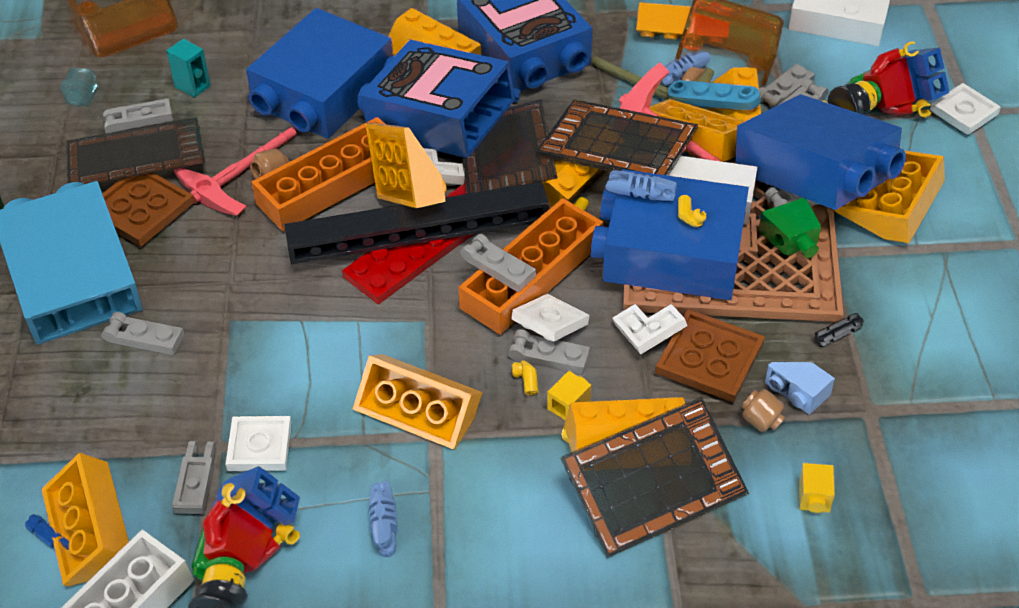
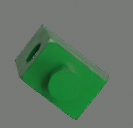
M801 198L761 212L758 231L784 255L801 251L806 258H810L818 252L819 247L816 244L819 240L821 226L807 199Z

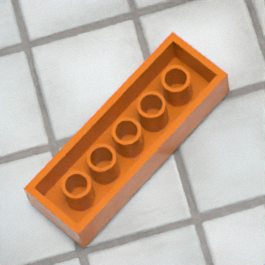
M376 117V118H374V119H372V120L366 122V123L385 124V123H384L381 119H379L378 117ZM364 123L251 181L255 203L282 232L285 231L284 224L304 221L375 183L366 124Z
M562 198L502 249L535 268L536 277L520 292H517L479 269L458 287L459 308L501 335L516 322L512 320L513 309L546 295L591 254L595 226H603V221Z

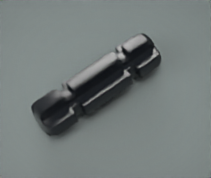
M853 313L847 316V318L827 326V330L823 328L815 332L814 340L820 347H824L831 343L830 340L832 342L852 333L851 330L856 331L862 328L864 320L858 313Z

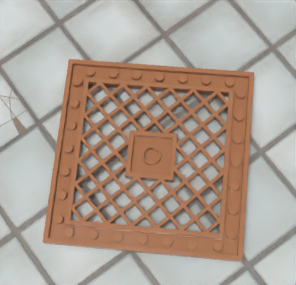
M633 155L631 160L649 164L654 156ZM735 159L725 161L727 163L736 164ZM755 179L753 196L759 200L756 203L752 201L748 225L743 224L732 301L624 284L623 311L636 304L642 312L657 313L672 304L680 314H685L687 309L708 316L837 322L843 319V304L834 211L821 204L810 206L821 226L819 240L816 244L819 250L809 259L801 251L787 255L789 257L784 260L779 256L782 252L776 247L770 250L765 246L770 241L758 231L760 219L756 221V215L761 217V212L765 211L763 207L767 205L770 208H774V204L767 201L765 192L762 190L765 187L770 189L774 186ZM757 252L763 255L759 259L757 258ZM745 260L750 265L744 268L739 262ZM771 261L776 267L771 269L766 263ZM797 262L803 268L798 270L792 265ZM758 270L763 276L758 278L752 273ZM784 271L791 277L784 279L779 274ZM810 273V274H811V279L808 278L806 275H808V274ZM745 279L751 285L745 288L739 282ZM772 281L778 286L772 289L766 283ZM799 282L804 288L799 290L794 284Z

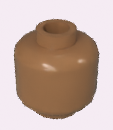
M278 149L258 152L251 161V173L257 179L288 163L289 160Z
M766 389L759 392L754 390L741 406L744 409L742 413L743 418L760 432H765L769 428L775 431L785 419L781 414L784 410L783 402Z

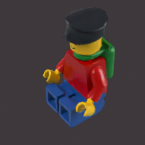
M907 42L903 49L899 50V48L882 53L877 56L870 70L852 77L847 84L832 89L828 95L827 103L865 116L874 108H879L882 113L892 116L910 115L913 112H918L920 116L928 117L931 115L930 110H921V108L931 106L929 101L950 93L946 73L938 72L944 69L940 47L907 51L908 45L916 43ZM934 56L935 66L929 62L928 57ZM938 79L940 81V89L934 85V80ZM925 98L917 101L915 105H912V102L916 101V99Z
M260 466L229 478L219 488L217 501H214L212 508L203 521V528L191 564L192 575L200 579L202 584L195 589V596L191 599L188 605L189 608H242L248 597L244 589L246 582L244 573L253 572L281 548L280 544L283 541L288 544H294L300 538V533L291 525L295 520L300 496L283 483L278 484V480ZM260 479L265 481L264 483H259ZM279 521L280 524L276 528V536L273 538L271 536L273 524Z

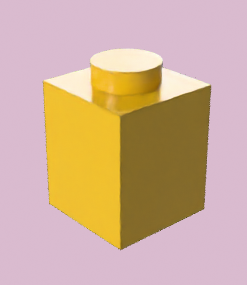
M570 371L547 392V409L565 421L571 402H591V384L585 378L577 376Z
M803 463L799 477V510H807L813 513H830L834 499L833 465Z

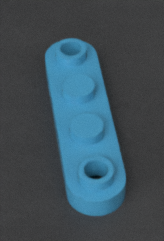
M678 80L668 88L670 99L693 106L752 110L761 103L760 91L754 86Z

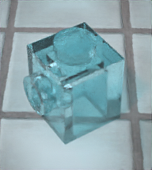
M71 68L60 85V90L64 95L66 104L90 105L98 90L94 70Z

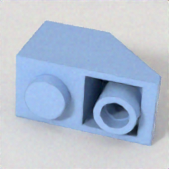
M771 362L767 368L765 383L774 392H778L791 401L795 407L802 409L810 415L831 396L835 378L812 362Z

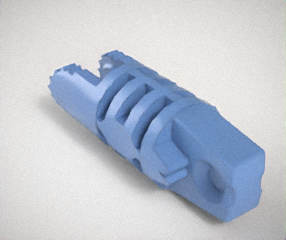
M694 51L669 62L664 67L670 73L659 85L665 86L681 80L689 68H701L710 61L711 55L705 51L700 53Z
M612 170L609 175L610 179L605 186L608 191L616 194L640 196L650 200L674 201L677 182L657 176L650 177V175L644 176L639 173Z
M383 481L371 485L369 500L370 532L373 535V541L378 547L379 553L385 556V558H389L395 554L397 513L396 501L389 481Z

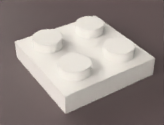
M962 83L951 90L950 93L934 101L931 104L930 111L969 135L997 116L1001 107Z
M546 294L513 309L512 320L520 323L526 329L537 332L547 340L556 341L588 325L589 314Z
M232 417L226 458L227 471H248L258 466L265 471L286 470L292 424L291 417Z

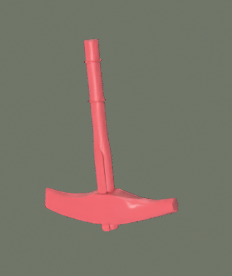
M658 63L640 79L628 94L625 93L620 97L619 103L621 106L619 110L661 118L649 108L656 88L670 72L661 63ZM615 119L612 130H616L613 132L618 137H621V132L625 131L628 133L637 124L635 122L639 121H634L629 125V121ZM653 126V128H655L662 134L666 135L667 137L671 132V130L669 129H672L668 127L659 128ZM672 131L669 138L676 141L680 132ZM690 139L684 145V148L689 153L694 154L700 159L720 161L718 157H714Z
M290 127L283 133H279L277 137L262 147L259 146V149L244 159L230 165L212 178L208 175L188 170L183 166L172 167L171 169L184 188L194 196V204L200 202L214 210L237 216L247 206L229 197L221 187L250 167L256 153L277 149L295 137L297 133L294 128Z

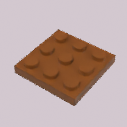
M153 172L123 177L102 193L116 232L140 247L195 202L194 196L191 193Z
M687 309L683 316L687 327L672 336L656 364L655 373L734 403L764 344L765 336Z

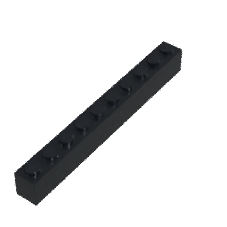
M541 181L445 197L446 202L419 208L396 205L284 224L292 265L533 224L549 210V202Z

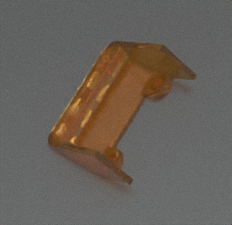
M66 0L73 25L92 53L97 57H107L170 34L178 28L177 17L170 0H124L104 8H100L97 3L91 1H84L76 5L74 0Z
M693 0L675 59L680 60L683 48L688 51H696L702 49L704 43L747 55V61L751 68H757V71H764L761 84L766 86L777 56L784 22L782 18L775 14L727 0Z

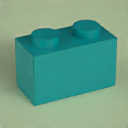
M183 38L166 50L174 86L177 89L195 98L211 86L202 48Z

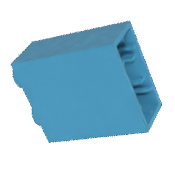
M98 181L88 184L81 182L68 183L60 187L54 194L35 200L18 198L10 201L0 210V244L25 320L36 345L109 322L114 312H120L127 316L143 311L134 278Z

